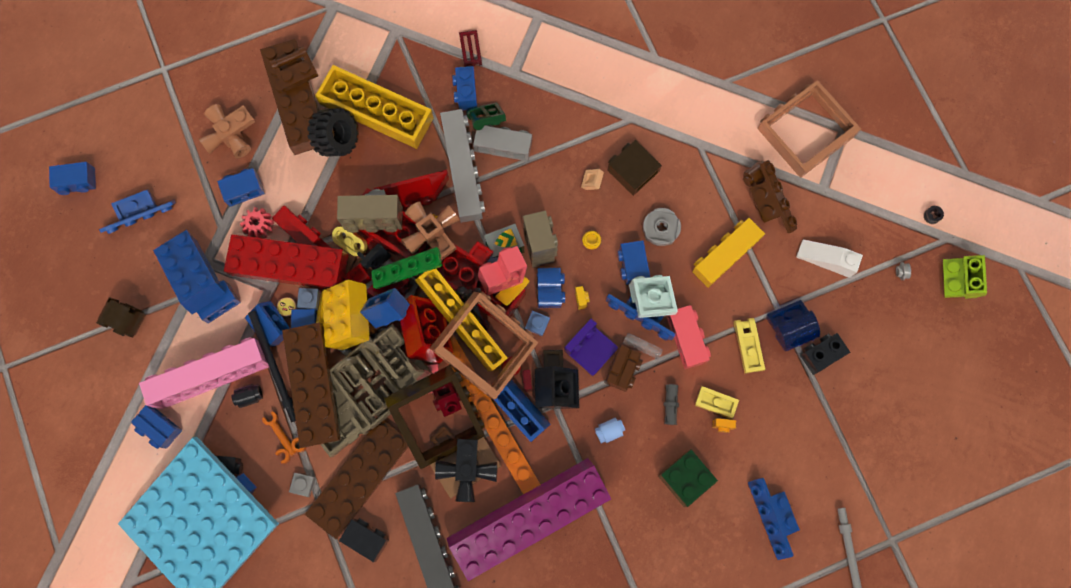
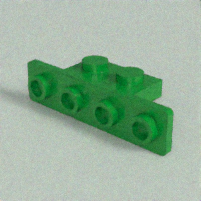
M435 247L372 270L373 288L379 289L441 267L440 249Z

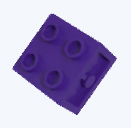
M590 319L565 346L564 351L590 375L594 376L618 350V347L596 328L597 323Z

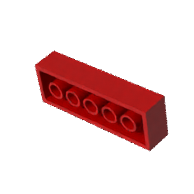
M231 234L223 272L237 277L328 289L344 282L349 254L342 249Z

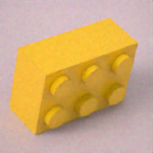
M346 280L323 290L325 347L345 350L369 341V322L360 313L367 301L366 284Z

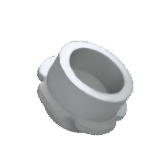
M900 262V265L896 266V276L900 277L901 280L910 279V264Z

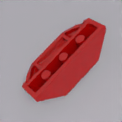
M446 169L375 187L374 190L384 189L386 195H398L403 210H407L416 202H421L422 206L431 204L432 201H436L447 184L449 176Z

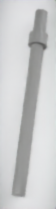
M838 508L840 525L838 526L840 534L843 535L853 588H862L851 537L852 527L848 523L846 508Z

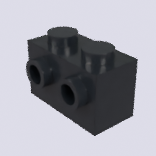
M828 333L819 339L821 341L820 344L815 346L812 343L804 348L805 353L800 355L812 375L851 353L838 333L833 336Z

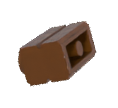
M619 345L604 383L624 392L628 388L632 389L636 379L633 377L635 370L639 371L643 362L640 359L641 353Z

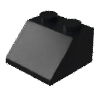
M556 366L536 368L535 408L578 409V369Z

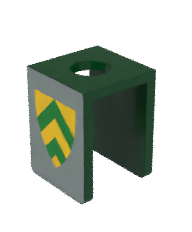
M516 224L484 236L486 246L493 251V258H498L499 252L507 247L513 248L518 246L521 254L525 253L524 244Z

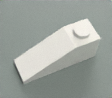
M802 240L796 257L850 278L857 273L863 255L842 247Z

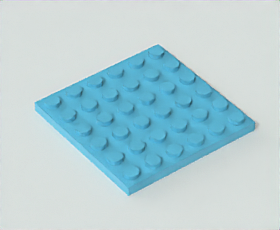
M196 436L191 438L118 525L176 588H222L279 523Z

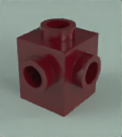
M451 382L433 390L436 398L433 400L437 412L442 411L444 417L462 409L459 402L461 399Z

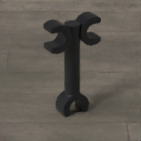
M460 286L455 293L461 295L460 299L464 303L473 292L481 293L482 289L475 288L472 290ZM476 303L472 308V313L483 328L487 330L489 322L482 317L478 303Z

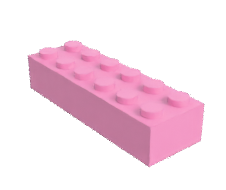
M252 337L245 338L240 341V344L223 347L220 352L207 353L203 355L202 359L197 361L189 360L184 363V366L179 368H168L161 375L146 377L145 381L139 383L146 406L162 410L269 368L259 341L255 338L252 339Z

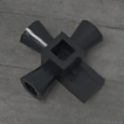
M457 439L456 464L436 460V480L455 477V481H460L455 502H475L472 482H477V478L497 482V462L478 465V440Z

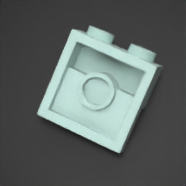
M655 275L651 278L639 276L631 281L629 288L632 302L636 304L638 318L677 314L678 310L670 276Z

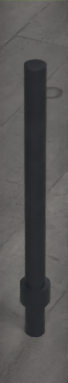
M255 310L251 311L248 315L282 398L281 404L283 409L286 408L291 423L295 422L293 399L288 394Z

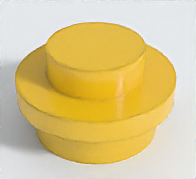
M588 231L583 235L582 243L587 249H596L601 244V236L595 231Z

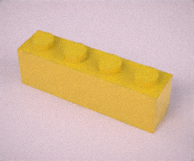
M750 218L745 222L741 220L737 223L732 234L729 232L721 238L722 243L718 247L716 245L712 246L707 251L709 255L705 259L701 257L694 263L695 268L692 272L707 288L765 235Z

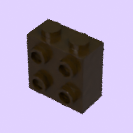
M636 140L631 144L627 143L618 156L614 155L608 161L607 170L633 196L654 178L662 167Z

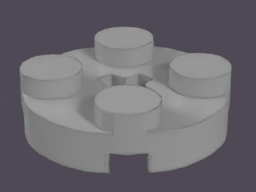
M666 208L655 209L645 217L643 222L645 239L657 246L671 245L678 238L681 231L680 220L673 211ZM660 223H664V227H667V230L659 231L657 226Z

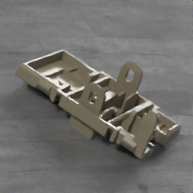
M394 324L384 328L377 334L375 339L369 337V341L360 344L330 369L341 440L320 444L329 457H334L347 445L354 442L360 437L359 434L366 435L369 433V429L375 428L391 414L384 400L385 397L433 374L424 361L416 360L412 362L400 348L405 343L404 337ZM380 370L381 374L375 377L369 383L368 379L371 378L376 373V371ZM341 372L354 387H360L361 385L364 387L354 397L351 395V392L354 391ZM385 377L387 379L384 381L386 385H381L375 390L373 385ZM366 391L370 395L365 401L374 411L373 413L369 411L363 401L359 403L356 401Z

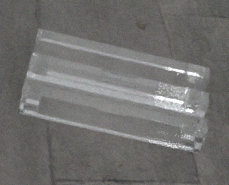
M627 333L623 341L624 344L656 359L663 352L661 348L630 333Z

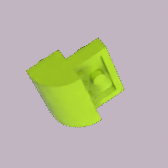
M985 255L943 259L945 298L965 297V299L982 297L987 294Z

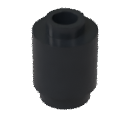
M250 384L235 389L231 398L235 406L238 405L239 408L258 403L259 400L263 399V393L259 384Z

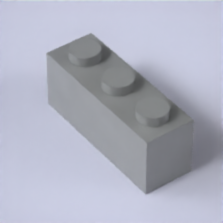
M485 125L482 130H476L473 143L474 152L528 161L532 145V134L524 130L518 132L507 127L496 128L492 125Z

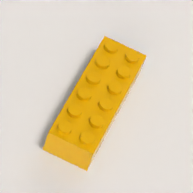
M332 65L315 95L320 105L328 109H344L350 113V116L354 117V121L415 149L420 145L434 119L430 108L335 65Z

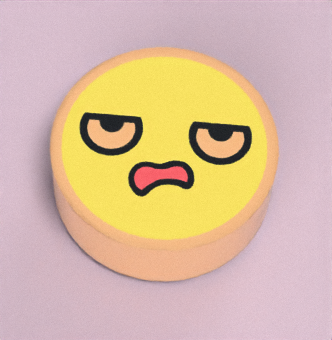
M288 297L282 298L277 304L278 312L287 318L291 317V310L298 309L297 303Z

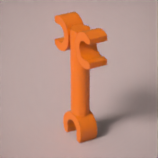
M272 411L273 420L268 422L263 417L262 422L265 425L271 426L285 449H279L275 454L279 456L285 453L286 457L281 461V464H287L292 456L297 454V452H304L307 447L297 448L298 437L293 439L292 443L289 441L278 424L279 417L277 413Z

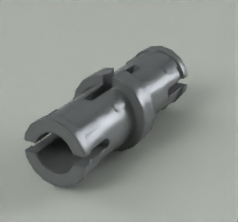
M674 384L666 385L665 402H663L665 407L664 424L677 425V408L679 407L678 385Z

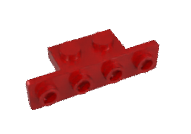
M282 206L272 217V220L297 243L331 248L319 237L321 233L316 228L312 227L310 229L306 225L308 221L300 214L296 216L286 206Z

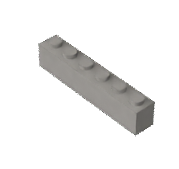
M462 109L442 112L440 115L460 222L483 219L482 213L485 212L484 202L479 201V195H482L480 184H476L475 180L479 176L477 166L473 167L472 160H475L474 149L469 148V143H472L470 132H466V126H469L467 115L463 116Z

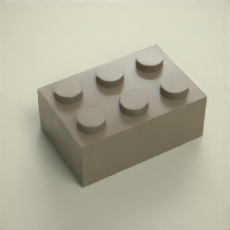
M398 195L338 196L337 219L347 232L356 233L358 230H366L367 232H377L378 230L396 232L397 229H402L403 207Z
M546 210L523 216V233L532 268L554 263L555 256H557L558 241L556 234L552 235L553 222L551 216L547 217Z

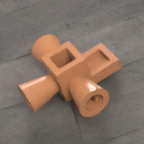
M215 104L210 106L204 115L214 123L212 127L216 132L200 138V143L209 154L224 142L228 148L231 147L235 158L246 156L250 152L251 147L242 140L244 137L240 132L255 123V120L244 105L226 117L221 105Z
M421 202L414 203L406 210L405 214L416 223L415 225L418 232L401 239L412 255L415 254L425 241L431 249L435 247L440 249L441 260L456 250L455 245L443 230V228L460 221L449 205L436 219L432 213L427 216Z

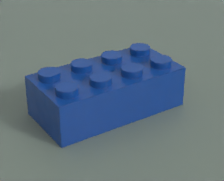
M187 230L153 250L180 304L191 314L196 313L226 294L198 241Z

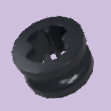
M931 206L924 212V219L929 224H936L944 217V212L939 206ZM933 211L935 212V215L937 216L935 219L933 218V215L930 214V213L933 212Z

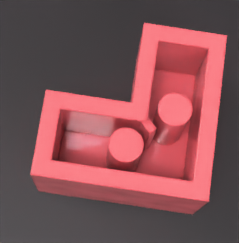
M518 246L504 248L499 252L497 262H488L479 268L478 278L486 295L489 296L523 283L527 264Z

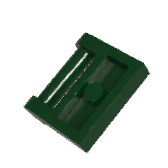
M497 102L472 107L466 111V115L472 120L475 130H482L485 125L495 126L506 121V115Z

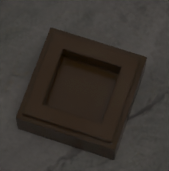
M543 350L544 367H563V350Z

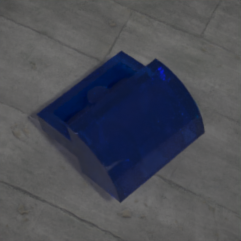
M802 300L768 313L766 319L776 332V339L785 352L820 337V327L817 318L812 310L809 311Z

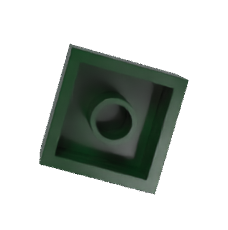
M692 449L684 453L658 476L683 507H689L718 481Z

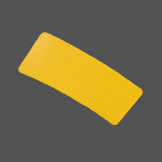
M524 277L523 283L502 290L495 297L508 306L530 281Z

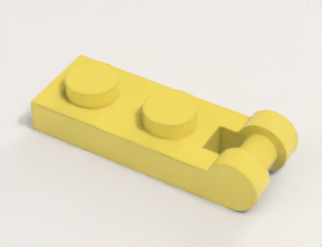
M748 318L747 321L735 320L734 329L737 334L744 374L764 371L765 366L755 319ZM748 328L750 333L744 334L743 329Z

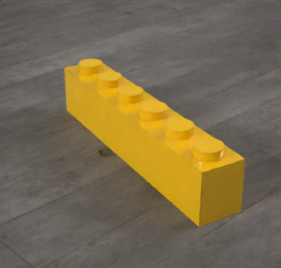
M437 269L424 272L415 281L450 323L464 305L463 301ZM470 311L455 331L487 371H493L507 359V356Z

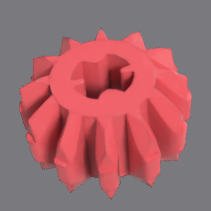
M254 207L253 212L247 210L248 215H243L242 219L244 221L240 223V226L243 228L242 232L248 234V237L261 238V235L267 237L266 232H271L272 228L270 226L274 224L271 214L266 213V210L263 208L258 210Z

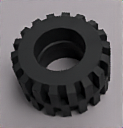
M341 108L324 109L312 115L313 119L309 120L310 126L307 128V131H309L308 139L311 140L310 145L311 147L314 146L315 152H319V155L325 157L345 156L350 154L352 149H355V143L358 142L357 135H359L356 129L358 126L357 123H354L355 119L353 116H350L348 111Z

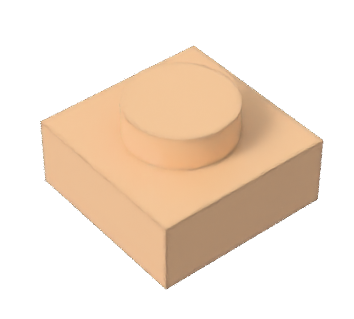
M600 169L586 170L581 187L585 190L599 189L604 172Z

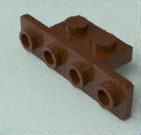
M769 160L764 161L759 165L766 182L751 187V193L764 223L781 217L787 233H792L797 229V220L791 214L789 209L790 203L784 197L781 182L777 180L774 165Z

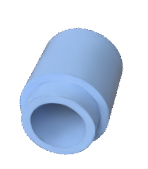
M616 418L599 424L598 428H595L600 443H608L624 436L623 431H625L622 421H617Z

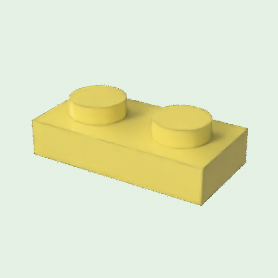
M702 386L695 406L733 419L739 400Z

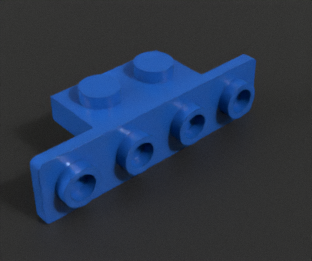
M149 189L111 203L119 221L102 227L99 231L100 233L107 231L110 234L119 230L118 226L125 224L128 227L137 223L136 219L143 217L146 220L155 216L154 212L161 210L162 213L173 209L172 205L176 202L172 200L157 206Z
M608 294L606 302H608V306L612 309L623 311L627 318L638 320L641 322L642 327L647 330L653 329L658 332L657 335L666 341L668 339L672 341L675 337V333L659 324L664 316L638 318L636 304L632 302L631 296L625 304Z
M764 478L748 482L777 560L793 557L794 555L787 536L800 529L785 491L771 496Z

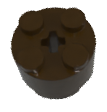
M109 297L96 323L106 328L108 326L113 328V332L121 336L126 335L133 338L147 314L127 303L120 302L119 304L120 300Z

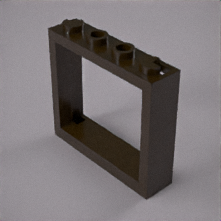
M451 365L384 398L420 469L456 452L457 439L479 440L485 436L482 430L485 425L480 417L476 418L475 413L478 411L473 401L469 403L467 399L470 397L466 386L461 387L460 382L463 381L458 371H453ZM452 381L473 427L455 435V438H450L440 443L439 446H434L422 453L399 408Z

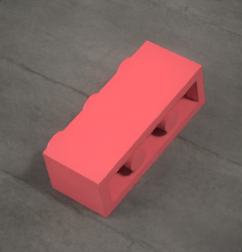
M689 305L677 309L676 315H666L671 331L676 334L674 340L684 369L707 363L710 360L711 353L709 347L704 344V332L702 328L698 327L696 310H693L692 306Z

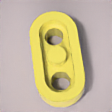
M342 226L333 230L332 239L334 243L351 255L358 256L357 253L359 251L362 254L367 251L366 240L357 233L347 232ZM343 232L346 235L345 239L342 237ZM358 243L361 245L360 249L357 247Z

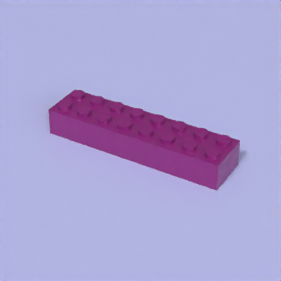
M587 458L446 539L449 549L465 577L470 581L611 500V497L595 466Z

